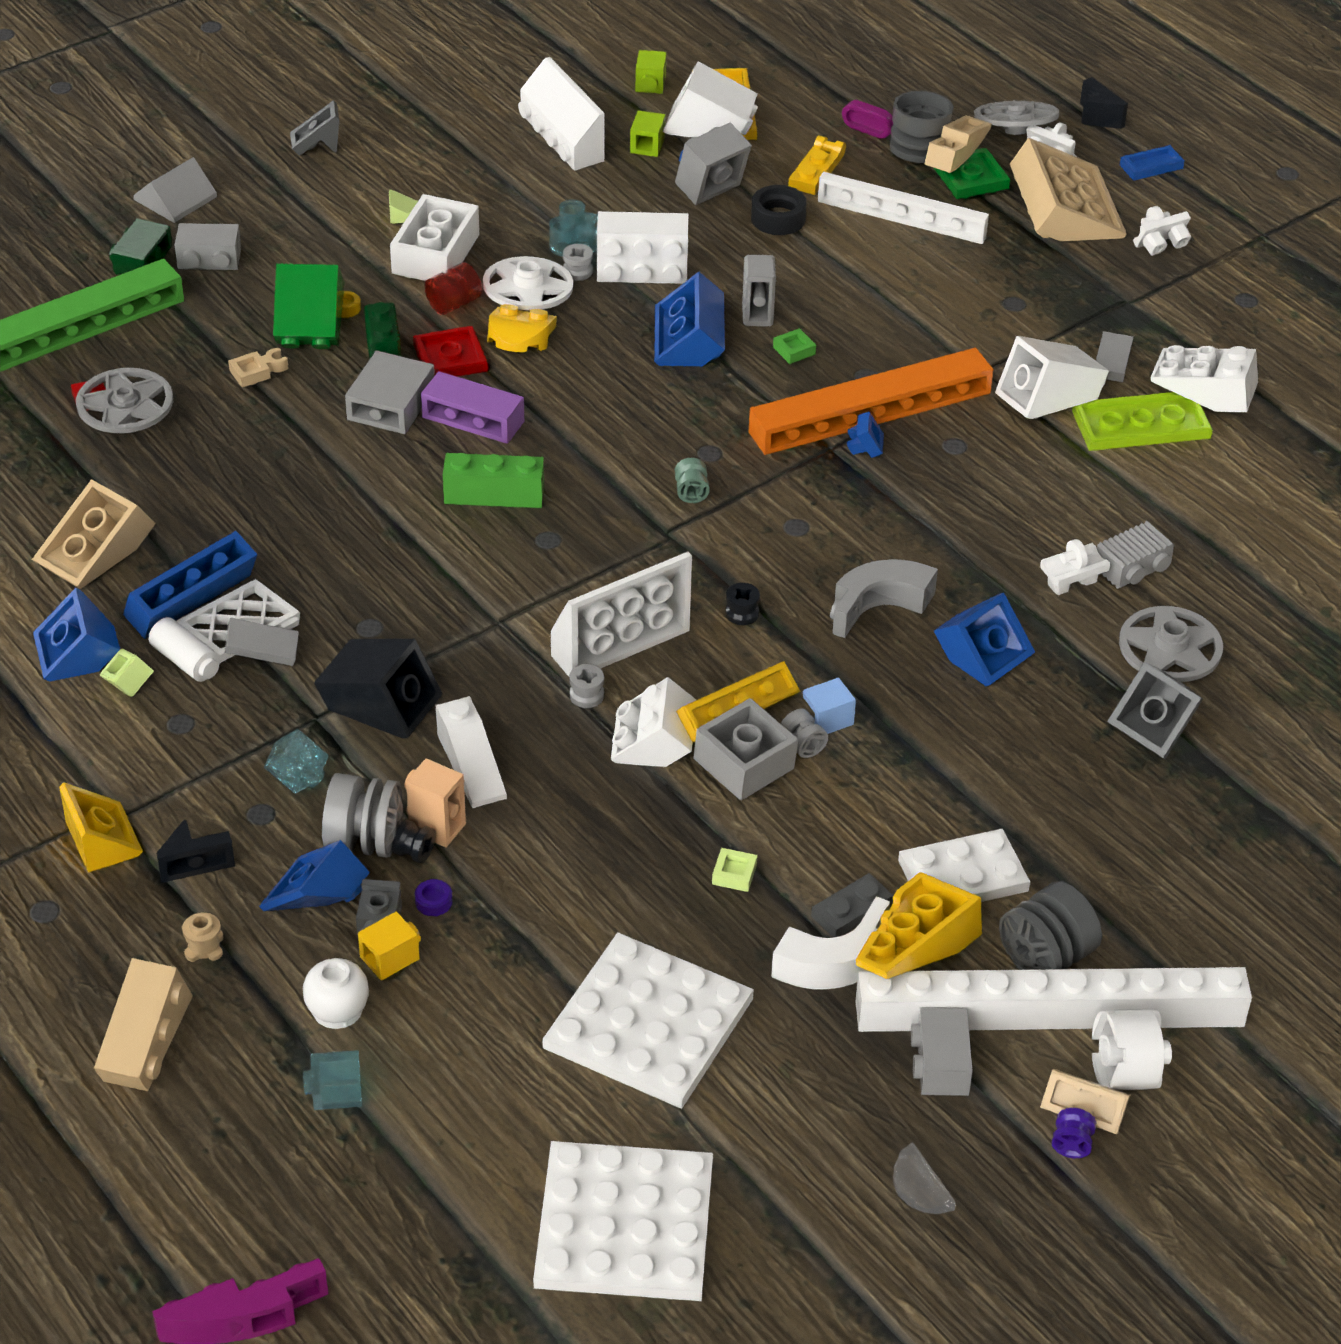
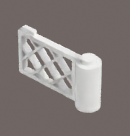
M255 579L177 621L170 617L159 620L152 627L148 640L151 646L193 679L202 682L215 676L218 672L219 664L234 656V654L225 653V647L221 649L213 643V640L226 641L227 630H215V624L228 625L230 618L291 630L299 625L300 612ZM254 593L263 599V601L244 600V598ZM223 609L237 610V615L217 613ZM242 610L262 611L261 616L241 615ZM266 611L281 612L284 615L281 617H266ZM197 623L210 624V630L194 629L192 626Z

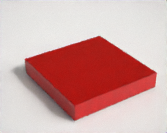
M473 326L413 336V345L419 361L434 364V375L440 371L459 377L488 371V362Z

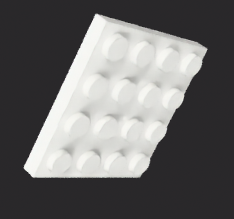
M617 932L543 1037V1049L682 1109L753 1000L754 989Z
M551 1141L533 1278L534 1289L702 1301L713 1153Z

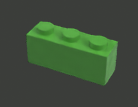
M446 453L443 469L444 504L542 508L544 457Z

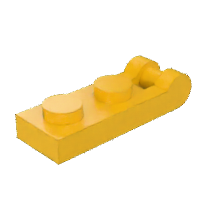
M818 135L814 146L789 177L788 186L815 195L819 190V177L823 172L832 173L845 154L846 143L838 140L834 143L828 141L827 137Z

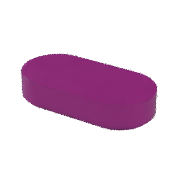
M852 100L842 110L844 122L852 129L880 139L886 138L891 134L893 126L892 115L885 109L859 100Z

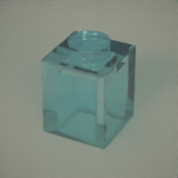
M359 1050L310 1054L311 1070L303 1071L305 1095L312 1094L314 1110L362 1107Z

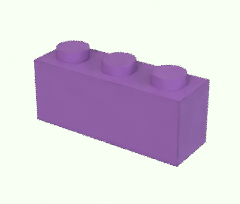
M438 371L421 392L422 418L506 444L509 443L524 423V397Z

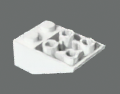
M1179 345L1163 348L1150 377L1151 382L1215 412H1247L1258 384L1256 349H1246L1242 346H1235L1230 349H1218L1213 346L1184 348Z

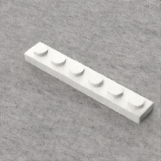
M823 172L819 177L818 202L983 244L986 239L989 218L987 213Z

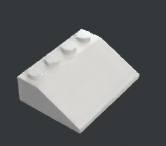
M689 552L683 553L569 600L551 630V656L569 676L571 670L576 666L592 664L601 669L690 631L692 555Z

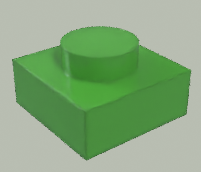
M800 328L773 339V348L789 364L816 355V344Z

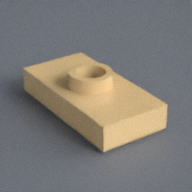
M1052 1069L1040 1108L1057 1114L1066 1108L1083 1109L1095 1117L1097 1128L1118 1134L1130 1095L1069 1073Z

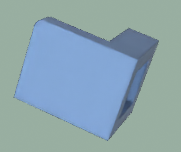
M840 678L803 690L804 700L815 713V724L821 725L827 734L854 725L856 699Z

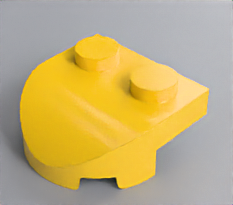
M503 304L489 315L487 342L496 341L497 348L512 352H526L527 347H534L539 351L545 350L548 347V336L556 328L557 316L548 315V312L542 309H532L529 312L518 310V306Z

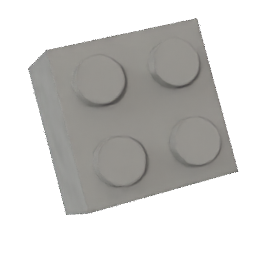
M731 122L721 127H714L708 133L699 137H692L685 142L675 183L695 205L737 187L741 184L752 145Z
M749 698L697 728L693 759L742 801L794 769L799 739Z

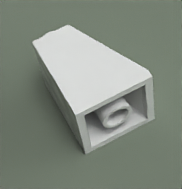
M698 61L672 106L663 132L668 135L699 137L708 133L714 127H721L731 122L741 134L746 135L758 108L754 104L758 93Z
M1016 336L995 393L1028 419H1034L1097 400L1109 370L1076 346Z

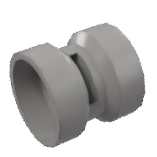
M802 708L792 711L781 722V725L799 739L797 753L802 758H811L817 755L828 742L827 732L821 725L815 724V719L806 709Z

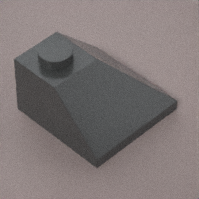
M1144 662L1107 722L1166 759L1203 698L1166 672Z

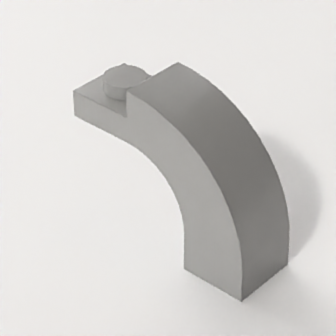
M898 559L873 561L852 569L836 583L835 602L830 612V618L833 619L832 634L845 638L859 616L875 606L895 605L922 614L935 595L938 569L922 563Z

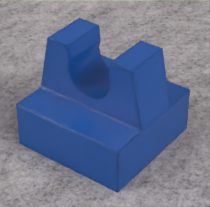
M869 411L858 415L857 425L848 429V435L852 440L847 442V447L853 455L868 452L870 457L873 458L883 454V431Z

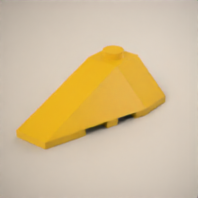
M919 872L897 889L893 896L892 906L889 911L885 910L883 912L879 928L870 934L856 958V965L885 979H889L960 953L982 935L981 897Z

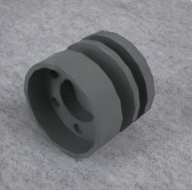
M910 91L896 97L893 105V126L889 145L891 152L906 161L925 163L929 142L940 138L943 126L952 122L954 109L952 102L943 95L929 91Z
M1062 881L1052 882L1035 893L1029 901L1021 902L1016 908L1006 912L1000 918L999 923L1001 942L1008 956L1019 970L1068 969L1072 963H1077L1094 952L1101 945L1102 940L1100 921L1091 904L1077 889Z

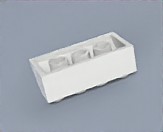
M551 57L545 58L520 90L521 102H519L518 108L521 116L527 119L534 130L541 134L547 144L553 147L561 159L566 161L574 171L604 162L605 113Z

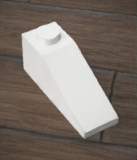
M470 696L436 705L438 738L453 769L464 774V792L472 808L507 799V794L482 720Z

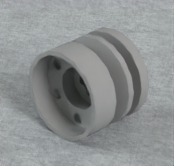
M335 773L330 781L324 804L322 820L323 845L327 846L341 840L352 852L360 837L361 850L364 855H372L376 848V853L379 857H390L393 852L392 842L403 817L400 781L387 780L385 786H383L382 779L373 778L365 793L362 776Z

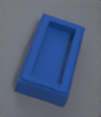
M1171 145L1123 156L1120 158V166L1134 181L1183 169L1185 160Z

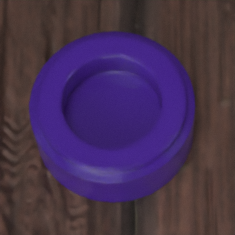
M426 880L415 889V906L424 915L439 916L446 913L452 906V889L442 880Z

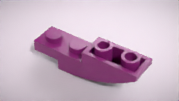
M317 1258L308 1263L296 1264L288 1271L267 1280L255 1281L248 1288L240 1291L233 1278L222 1283L210 1284L198 1293L181 1300L169 1301L161 1308L152 1311L157 1337L160 1342L175 1344H218L251 1339L295 1325V1308L328 1295L326 1270L320 1259Z

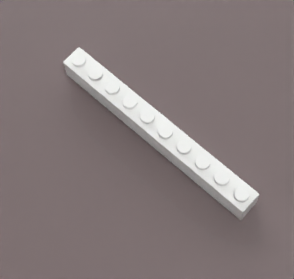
M1245 967L908 971L889 979H885L872 972H858L856 1011L858 1032L911 1031V1024L918 1023L920 1008H967L969 1030L1093 1029L1095 1018L1099 1012L1157 1009L1160 1012L1161 1028L1244 1027L1252 996Z

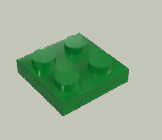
M987 148L975 150L959 168L951 173L934 168L956 199L994 193L1009 189L1010 178Z

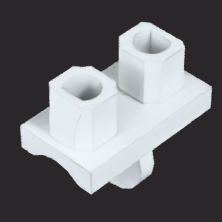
M1059 122L1055 125L1054 129L1048 126L1045 129L1039 126H1028L1026 129L1027 139L1032 138L1077 157L1074 154L1075 141L1072 140L1073 137L1066 134V124Z
M1158 206L1150 207L1147 210L1146 217L1141 219L1140 234L1133 239L1136 248L1145 246L1151 256L1160 254L1165 250L1168 245L1165 241L1166 239H1170L1176 249L1184 247L1191 238L1186 227L1191 217L1187 211L1170 216L1168 211L1163 212Z
M1074 539L1067 543L1066 552L1042 559L1040 568L1048 576V586L1055 594L1060 595L1069 591L1071 583L1077 581L1084 585L1096 583L1098 574L1109 571L1110 562L1100 556L1093 543L1083 545L1080 540Z

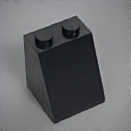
M350 639L314 682L328 710L400 738H408L443 694L415 639Z

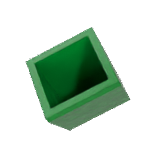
M276 263L273 337L277 344L290 349L299 348L300 344L312 345L316 349H329L331 345H339L345 282L338 265Z

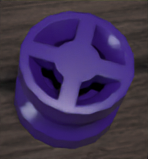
M1079 1108L1061 1110L1056 1119L1055 1125L1057 1130L1053 1133L1051 1144L1053 1149L1057 1153L1073 1159L1088 1156L1091 1153L1093 1143L1091 1136L1095 1134L1097 1124L1095 1117Z

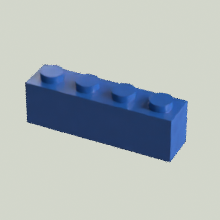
M234 531L130 592L123 615L138 633L146 639L149 637L152 627L159 620L170 617L176 621L248 578L254 567L257 553L237 531Z

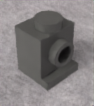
M362 880V891L356 915L357 938L359 931L396 911L401 914L400 882Z

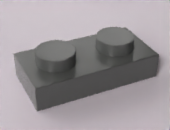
M868 873L812 906L811 917L833 938L840 937L861 923L876 896L890 901L891 907L893 895Z

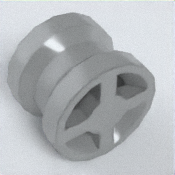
M584 244L567 246L563 250V260L565 261L563 267L570 272L573 280L582 281L591 277L593 273V267L590 263L593 259L592 249Z
M582 664L573 668L569 674L571 685L570 700L581 708L598 706L604 699L603 671L592 664Z

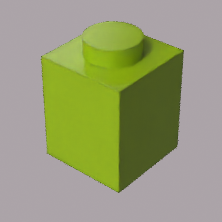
M639 50L636 64L635 92L663 94L666 78V52Z
M637 111L630 129V153L658 157L665 139L663 129L665 127L666 114Z

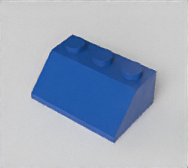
M697 272L655 305L654 362L658 366L702 367L710 360L717 359L725 350L724 292L700 272Z

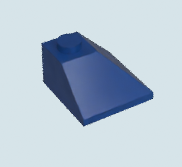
M75 588L33 632L43 679L49 682L99 672L120 650L114 625L78 588Z
M1004 592L955 615L934 630L949 661L985 686L991 685L1035 653Z
M339 840L299 856L259 907L263 911L328 906L342 900L349 902L362 891V880L370 872L349 848Z

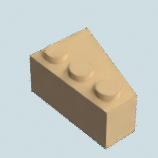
M132 958L94 1066L95 1071L103 1082L148 1091L153 1080L157 1079L163 1058L193 997L177 967Z

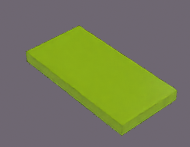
M1175 392L1098 399L1072 407L1073 415L1089 451L1211 439L1213 431L1201 405Z

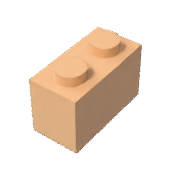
M425 758L416 770L410 771L405 780L404 787L407 792L406 814L408 819L414 821L417 827L423 828L427 826L433 828L436 832L435 843L447 848L466 825L464 774Z

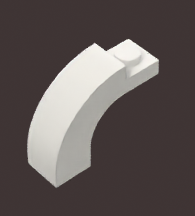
M876 896L861 923L853 931L840 937H817L789 926L773 952L771 977L808 989H835L858 982V972L870 971L857 966L856 958L870 934L879 928L883 912L885 910L889 911L890 901Z

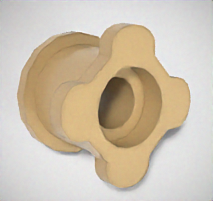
M204 912L188 917L182 926L183 936L188 943V948L184 951L185 958L191 962L207 958L212 961L220 959L223 955L220 942L224 937L219 919L210 913Z

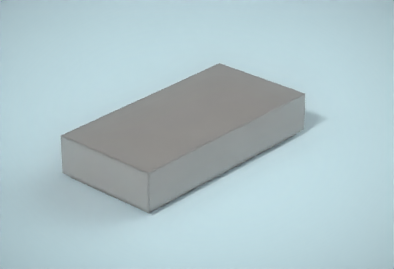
M1103 331L1096 361L1109 370L1106 380L1123 382L1133 344V336Z
M230 618L225 653L293 666L296 660L299 631Z

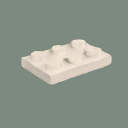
M1003 828L899 851L898 861L908 881L919 872H922L981 897V902L1029 891L1030 880Z

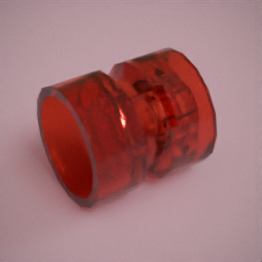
M465 262L449 268L445 274L441 272L427 279L424 284L425 294L430 305L440 315H446L459 308L461 304L465 305L481 297L482 285L478 274L472 266Z

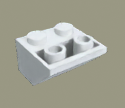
M667 677L656 685H650L643 693L632 700L623 702L616 712L611 760L619 764L667 767L692 752L693 742L676 711L696 701V699Z

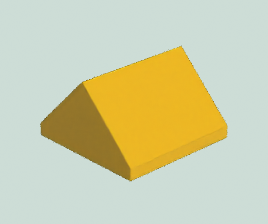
M65 782L62 783L59 789L66 824L88 873L138 857L143 852L120 801Z

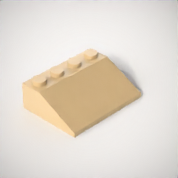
M1032 138L1026 140L1010 162V166L1037 234L1043 238L1050 237L1058 241L1120 239L1127 235L1098 166Z

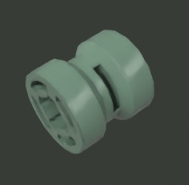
M686 458L677 463L675 479L677 481V494L679 498L687 503H698L707 498L710 493L705 463L698 458Z

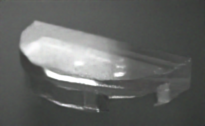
M912 1142L902 1149L893 1170V1185L898 1196L908 1206L923 1213L942 1214L954 1211L955 1200L915 1144Z

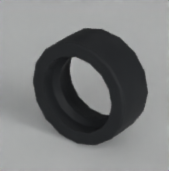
M786 185L763 187L752 196L751 222L760 231L771 235L795 233L806 222V197L796 188ZM770 208H785V209H788V210H791V211H787V212H773V211H770V210H767V209H770Z

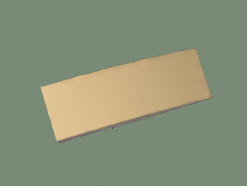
M965 115L944 125L941 137L929 142L925 165L948 173L953 172L975 152L989 132L991 123Z

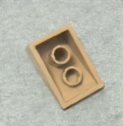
M91 479L32 560L77 588L82 589L136 551L156 523L138 505Z

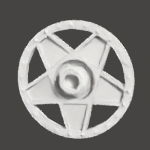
M529 256L512 257L496 262L485 271L483 275V289L489 298L500 305L518 306V310H543L560 305L570 297L573 291V278L566 268L551 260ZM552 271L557 272L565 281L550 277ZM497 273L502 280L490 285V279ZM543 295H557L554 298L542 301ZM518 296L520 301L508 299L506 297Z

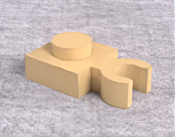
M280 348L270 349L263 356H260L256 351L228 360L229 371L242 388L270 379V372H283L288 369L287 357H281Z

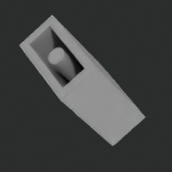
M376 350L345 395L347 420L406 434L422 410L421 392L435 376L434 364Z

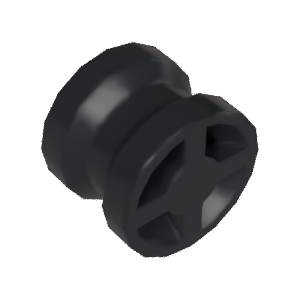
M736 583L728 588L726 592L727 605L725 614L730 622L737 625H749L758 619L760 591L757 587L749 583Z
M405 819L396 830V836L392 842V851L399 856L410 855L413 861L424 863L433 849L436 832L433 828L427 826L423 828L417 827L414 821Z

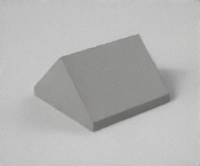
M194 157L153 180L134 194L135 201L173 223L217 197V192Z

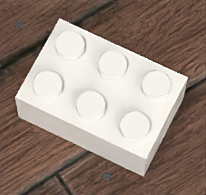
M422 194L390 244L392 274L448 286L479 236V206Z
M598 211L597 282L683 284L687 281L688 213Z

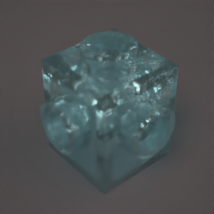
M296 729L274 743L264 768L296 794L308 786L311 788L315 787L325 775L323 768L329 755L299 729Z

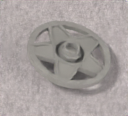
M1025 100L987 103L977 107L974 110V118L991 123V125L1002 126L1007 134L1020 135L1027 133L1026 129L1028 126L1047 124L1059 118V109L1043 102Z
M118 368L100 373L89 379L80 388L76 397V407L80 418L92 428L109 433H131L149 428L160 422L169 413L173 404V393L169 383L159 374L140 368ZM127 377H140L146 380L132 383ZM106 381V390L89 393L94 387ZM164 390L166 397L161 407L152 399ZM86 410L103 412L102 422L89 415Z
M1174 606L1149 607L1134 613L1124 622L1119 636L1121 653L1133 668L1139 671L1144 663L1133 654L1129 645L1147 651L1144 662L1161 669L1180 682L1197 680L1210 674L1218 666L1223 653L1221 635L1210 621L1193 611ZM1154 616L1153 627H1133L1139 621ZM1177 617L1190 620L1198 626H1187L1184 621ZM1213 642L1215 653L1212 659L1208 661L1199 649ZM1176 664L1188 671L1178 673L1165 670Z

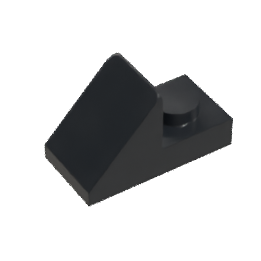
M1091 77L1083 80L1080 105L1083 106L1081 123L1099 127L1124 128L1128 103Z
M187 820L181 822L156 853L162 883L235 867L229 831L192 839Z

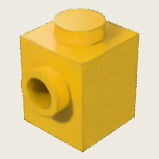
M397 911L358 932L360 958L381 981L420 959L419 942L421 937L419 931L412 922H406Z

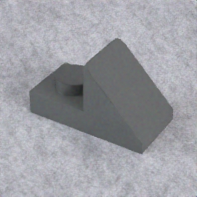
M334 100L290 132L292 149L299 156L305 151L316 147L320 140L333 152H337L339 114L337 103Z

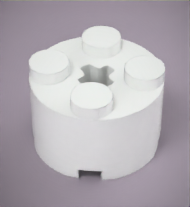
M1157 1009L1099 1012L1092 1029V1040H1099V1053H1092L1093 1067L1098 1083L1115 1090L1160 1088L1164 1064H1170L1172 1059L1170 1042L1163 1040L1160 1012Z

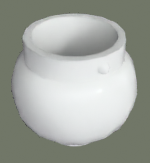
M342 958L326 959L317 963L308 972L303 983L305 1005L319 1024L332 1029L346 1028L354 1024L360 1018L369 996L368 980L364 972L357 964Z

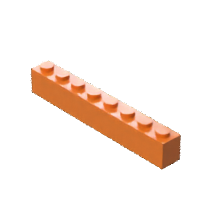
M975 347L751 407L749 413V434L764 455L848 433V429L857 425L858 415L868 411L877 424L991 394L994 369Z

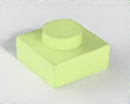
M721 848L712 874V885L748 892L757 866V855Z

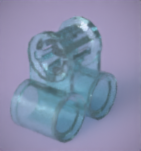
M570 199L563 201L559 205V216L552 218L549 223L550 251L553 254L563 256V250L567 246L584 244L589 246L593 253H596L597 226L595 227L594 225L598 222V214L586 212L585 204L579 200Z

